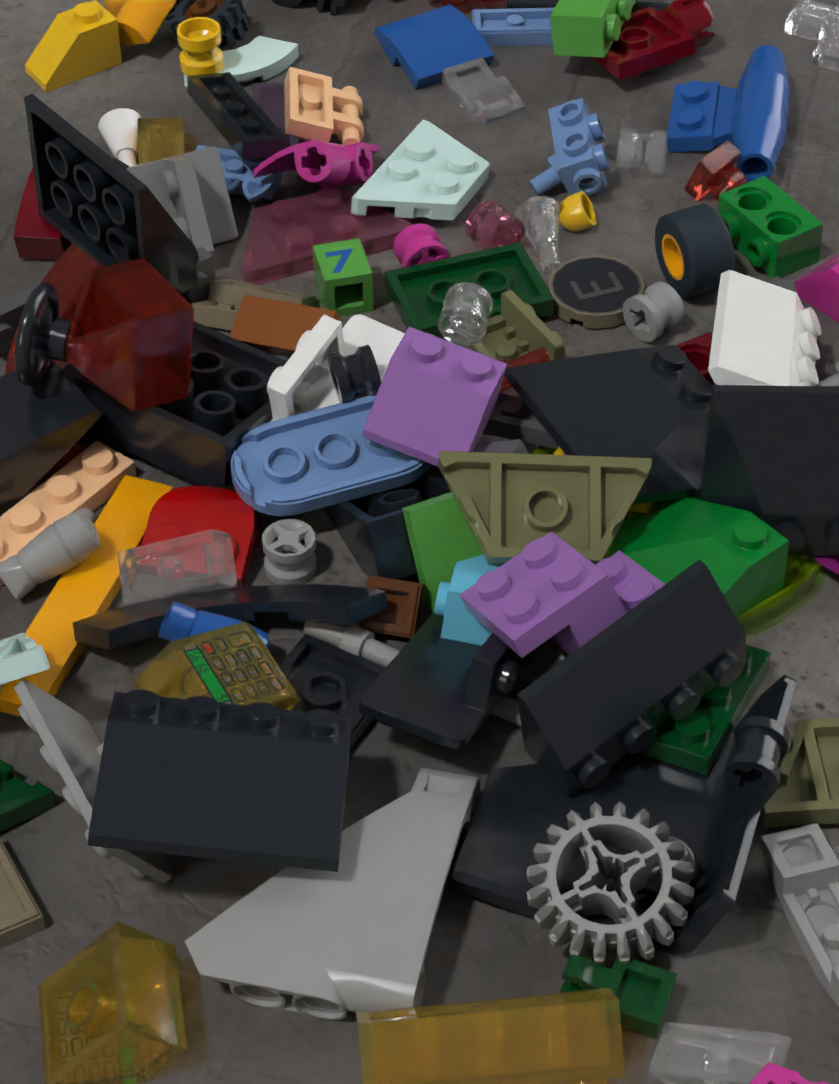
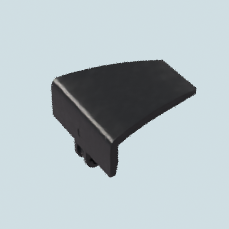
M783 675L760 695L732 730L707 776L639 752L636 754L629 752L611 766L608 775L599 784L592 788L583 787L569 798L538 764L492 768L455 860L448 884L455 889L491 904L534 918L539 908H534L528 904L527 891L533 888L534 885L527 881V868L531 865L539 864L534 858L533 852L536 844H551L547 834L551 824L560 826L568 831L567 814L573 810L581 816L583 821L590 819V806L594 802L602 808L603 816H613V808L621 802L625 805L626 818L633 819L637 812L645 808L649 812L648 828L650 829L665 821L670 827V836L683 841L691 849L695 859V873L689 886L694 888V899L692 903L682 906L688 912V920L684 926L670 925L674 932V941L670 946L651 939L654 950L673 954L692 952L725 916L735 902L760 811L778 788L781 775L780 769L777 766L786 756L790 746V733L785 728V722L797 681ZM606 847L608 851L618 855L633 852L621 847ZM582 855L576 858L566 869L559 886L561 895L572 890L573 882L579 880L587 872ZM599 870L600 889L602 890L606 885L607 891H616L621 899L620 881L617 880L614 884L613 878L604 879ZM642 889L634 895L635 909L639 916L651 907L658 895L650 893L646 889ZM601 914L585 918L588 921L599 924H616L612 918Z

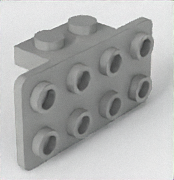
M22 679L14 686L22 702L18 711L26 724L41 737L44 745L40 747V752L45 761L62 776L66 784L62 789L65 799L76 812L84 817L87 825L90 827L104 742H100L91 724L83 715L28 680ZM89 828L85 831V836H86L87 840H88ZM92 846L97 853L106 859L114 856L123 861L129 870L139 878H144L147 875L165 885L174 877L170 865L161 853Z

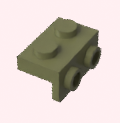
M512 290L501 293L500 315L459 330V346L507 364L506 369L514 366L562 360L565 357V346L560 335L556 331H551L537 317L532 306L524 303ZM504 377L501 386L513 388Z

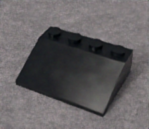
M35 95L25 96L24 102L39 216L148 308L154 304L160 305L198 286L196 264L198 263L199 256L197 249L150 189Z
M154 304L66 365L62 370L103 413L86 433L201 486L233 490L231 458L234 450L235 452L237 451L238 447L242 444V438L250 430L261 424L271 422L273 419L267 385L274 370L279 366L283 367L287 361Z
M132 690L127 693L115 692L107 720L87 846L338 872L352 717L339 716L337 713L326 709H313L307 712L282 710L272 704L262 702L251 703L247 706L219 703L217 700L206 696L180 699L161 697L148 690Z

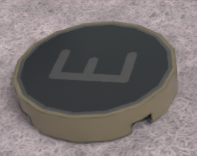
M602 255L579 256L565 261L552 272L548 282V290L554 298V312L562 320L571 323V318L583 321V327L590 329L613 328L626 323L622 311L624 302L633 295H644L645 290L641 274L631 264L615 257Z

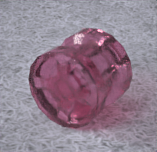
M487 200L472 210L465 224V233L472 242L481 245L482 249L486 250L518 242L522 243L525 227L517 217L508 214L507 209L496 200Z

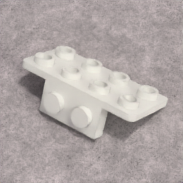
M361 314L352 316L343 328L342 322L323 315L311 331L307 330L303 333L293 355L283 367L279 366L274 370L268 381L267 393L269 394L273 417L271 421L340 403L331 378L328 355L340 353L343 356L355 354L358 347L368 344L376 360L382 382L389 361L405 333ZM367 394L359 395V396H356L354 399L361 398V397H365V396H368V395H367Z

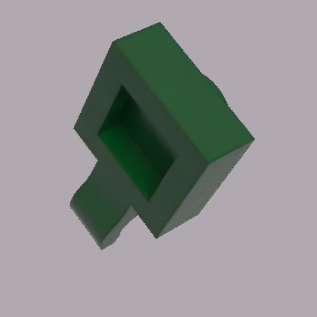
M618 954L612 969L596 964L588 958L570 955L562 973L564 983L559 996L577 1004L599 1002L597 1019L657 1038L675 989L677 974L631 958L630 963L621 964Z

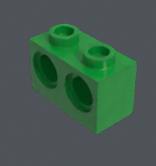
M766 176L719 194L718 214L722 217L729 231L733 247L769 278L777 275L783 278L819 262L823 223Z

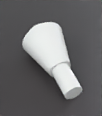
M118 108L107 112L101 117L98 128L114 158L119 159L128 166L137 165L136 159L143 127L141 115L127 108Z

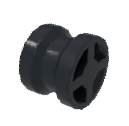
M368 344L358 347L355 354L343 356L340 353L328 355L329 370L340 403L353 401L356 396L363 394L377 395L381 379L376 360Z

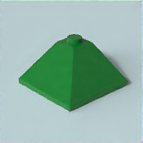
M687 497L656 501L647 514L637 513L624 521L604 559L611 557L620 550L664 584H667L700 559L709 568L735 616L738 618L784 587L789 540L750 511Z

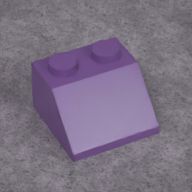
M408 327L389 361L364 426L362 437L438 466L439 451L473 452L495 410L507 364L432 334Z

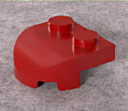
M185 486L167 492L156 501L151 509L137 561L140 571L244 587L253 549L260 545V528L253 507L247 505L236 491L220 487Z

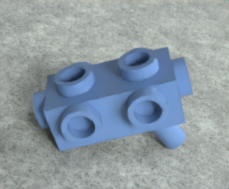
M583 98L567 101L562 105L548 109L555 154L547 158L550 168L528 181L533 192L539 197L559 183L566 187L569 195L584 191L587 196L606 191L607 180L604 171L611 169L603 143H598V141L605 139L603 126L598 114L590 115L589 108Z

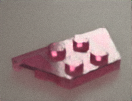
M341 186L332 189H322L316 193L289 200H279L270 205L254 208L242 268L243 282L260 285L314 270L313 245L360 238L366 256L393 249L396 236L403 229L413 224L402 218L394 217L393 213L379 206H368L366 216L352 214V197L355 193Z

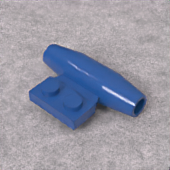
M763 45L756 48L750 55L737 89L721 86L719 81H691L686 84H675L667 132L669 153L714 150V146L732 140L738 175L747 182L762 176L769 178L773 173L783 148L787 132L791 89L783 52L771 45Z

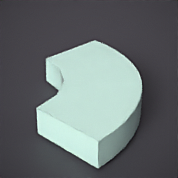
M257 36L247 45L233 50L222 51L224 66L219 73L230 72L239 83L251 82L257 77H260L261 81L268 80L283 72L299 57L298 44ZM184 74V85L187 87L188 76Z

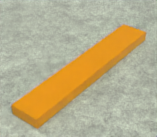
M129 475L123 477L94 523L99 533L101 547L82 563H79L78 566L61 575L25 632L28 638L35 640L36 645H42L50 668L0 685L2 688L0 692V712L21 717L18 708L22 705V702L14 686L22 679L28 680L51 696H56L86 646L75 641L73 622L108 610L138 560L151 509L161 496L173 490V486Z

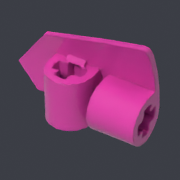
M310 140L283 149L260 163L253 170L254 178L297 169L302 179L312 183H319L324 190L365 184L373 175L372 155L379 153L380 149L379 145L364 142L341 145Z

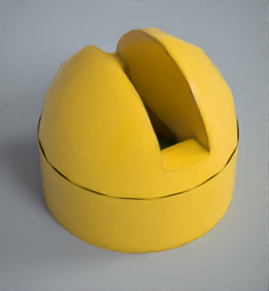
M584 191L569 195L561 201L558 207V218L564 228L575 232L583 231L596 225L597 220L593 205Z

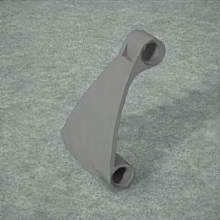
M422 767L411 792L383 806L342 831L338 872L286 867L184 941L200 977L229 983L230 990L235 997L248 1004L262 1008L325 1020L343 1019L346 1017L348 1010L357 1012L358 1015L414 1025L420 1011L424 991V960L461 830L462 828L468 829L480 798V777Z

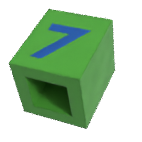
M360 238L313 245L314 283L323 309L334 310L339 317L374 311L373 276Z

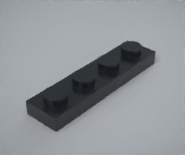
M230 72L188 76L187 93L242 160L261 163L275 153L287 148V137Z

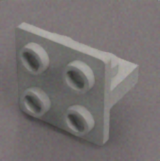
M211 146L127 168V171L150 189L184 234L193 242L196 249L203 247L208 252L214 251L213 244L237 238L236 223L219 151L216 147Z

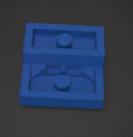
M451 4L377 27L374 31L393 66L401 64L415 90L490 66L494 58V53L480 32L462 12Z

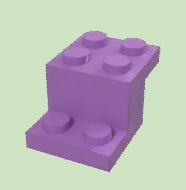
M549 532L544 537L527 544L522 552L496 570L482 575L476 584L461 593L460 597L467 611L520 657L523 658L548 639H551L567 654L571 655L665 584L620 550L595 565L553 532Z

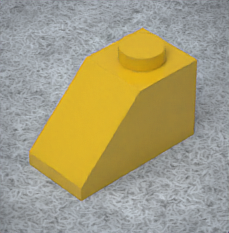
M97 0L80 3L70 10L57 14L26 62V73L47 93L122 64L117 19Z

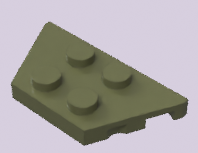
M439 451L438 467L488 564L503 565L522 552L530 542L544 537L549 532H553L596 565L606 556L652 467V458Z
M839 718L799 720L791 739L790 751L784 757L779 768L781 778L778 788L764 805L763 828L805 826L818 823V825L839 823Z

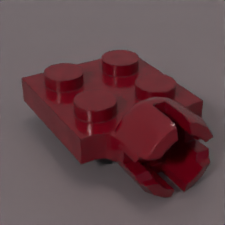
M677 0L666 6L664 11H658L652 7L631 13L630 19L623 23L618 41H613L605 58H590L619 80L636 78L641 72L658 66L673 65L679 59L695 54V49L709 44L714 39V32L709 33L702 30L710 27L714 20L711 8L705 0Z

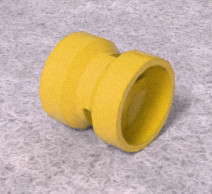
M208 17L189 18L180 23L177 27V40L179 46L183 49L179 55L181 72L186 76L214 74L222 71L224 63L222 50L218 47L222 40L219 23Z

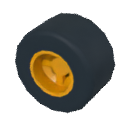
M702 203L668 213L659 218L655 227V247L659 265L667 283L683 298L718 289L721 273L728 270L734 271L735 266L733 244L722 217L713 207Z

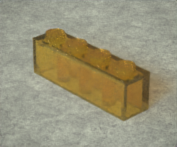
M610 988L355 1012L361 1084H609V1079L625 1077L619 999Z

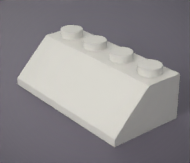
M732 270L721 273L708 371L715 384L758 386L817 385L819 379L815 368V361L820 359L817 336H820L822 331L815 311L812 307L804 308L797 292Z

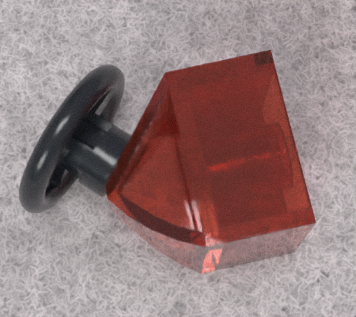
M145 258L88 270L72 320L60 318L59 297L54 286L49 283H41L30 293L20 318L15 344L16 375L23 385L34 386L45 375L51 359L69 362L83 375L133 412L189 397L194 308ZM44 303V312L40 317L39 312Z

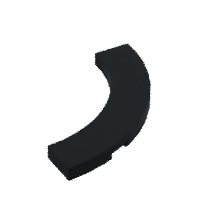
M319 584L262 585L202 591L133 604L73 622L75 641L112 651L133 643L158 637L164 616L173 601L195 608L197 611L202 610L247 623L256 622L257 612H285L288 614L289 620L294 622H316L347 627L384 613L385 610H388L386 591Z

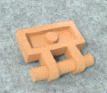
M289 67L284 80L285 133L295 135L297 138L306 141L319 140L329 142L332 134L338 136L342 145L360 143L364 138V124L360 119L363 114V101L358 95L357 89L353 86H345L342 90L333 88L332 77Z

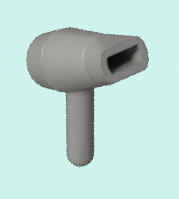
M81 508L53 522V524L48 525L25 545L17 555H13L0 562V578L17 601L26 596L38 584H42L78 566L79 563H82L101 547L99 533L94 525L95 516L90 509Z

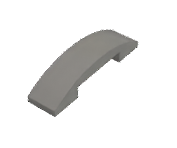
M818 823L761 836V848L787 920L812 970L829 996L839 1007V860Z

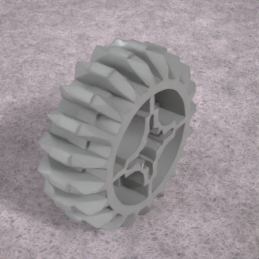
M594 802L590 806V819L584 821L578 813L571 810L567 814L569 830L567 831L560 826L551 824L547 830L548 839L551 844L537 843L533 852L534 858L539 864L531 865L527 868V881L534 885L533 888L527 891L528 904L534 908H539L534 915L537 928H552L549 934V941L554 948L561 947L571 941L570 955L584 957L587 950L593 951L594 962L601 966H605L607 954H618L621 964L630 963V951L637 949L643 958L650 961L654 957V946L651 939L670 946L674 941V932L670 925L684 926L686 924L688 912L682 906L692 903L694 899V888L686 884L687 881L693 878L692 864L680 861L685 855L683 842L681 840L667 842L670 836V827L665 821L649 829V812L645 808L637 812L633 819L626 818L625 805L621 802L613 808V816H603L602 808ZM606 847H621L633 852L618 855L608 851ZM582 855L587 872L579 880L573 882L572 890L561 895L559 886L566 869L576 858ZM599 870L604 879L613 878L614 884L617 880L620 881L621 899L616 891H607L606 885L602 890L600 889ZM658 875L661 881L660 892L651 907L639 916L635 909L634 895L646 888V880ZM601 914L612 918L616 924H599L588 921L585 918Z

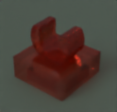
M729 140L724 142L698 162L684 190L696 201L712 192L714 198L719 202V194L734 189L746 181L743 172L733 167L741 151Z

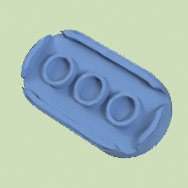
M368 395L350 402L338 403L267 422L253 428L242 438V444L238 447L237 451L235 452L234 450L231 458V473L234 488L247 505L269 515L292 516L407 485L422 477L433 464L362 437L364 426L376 398V395Z

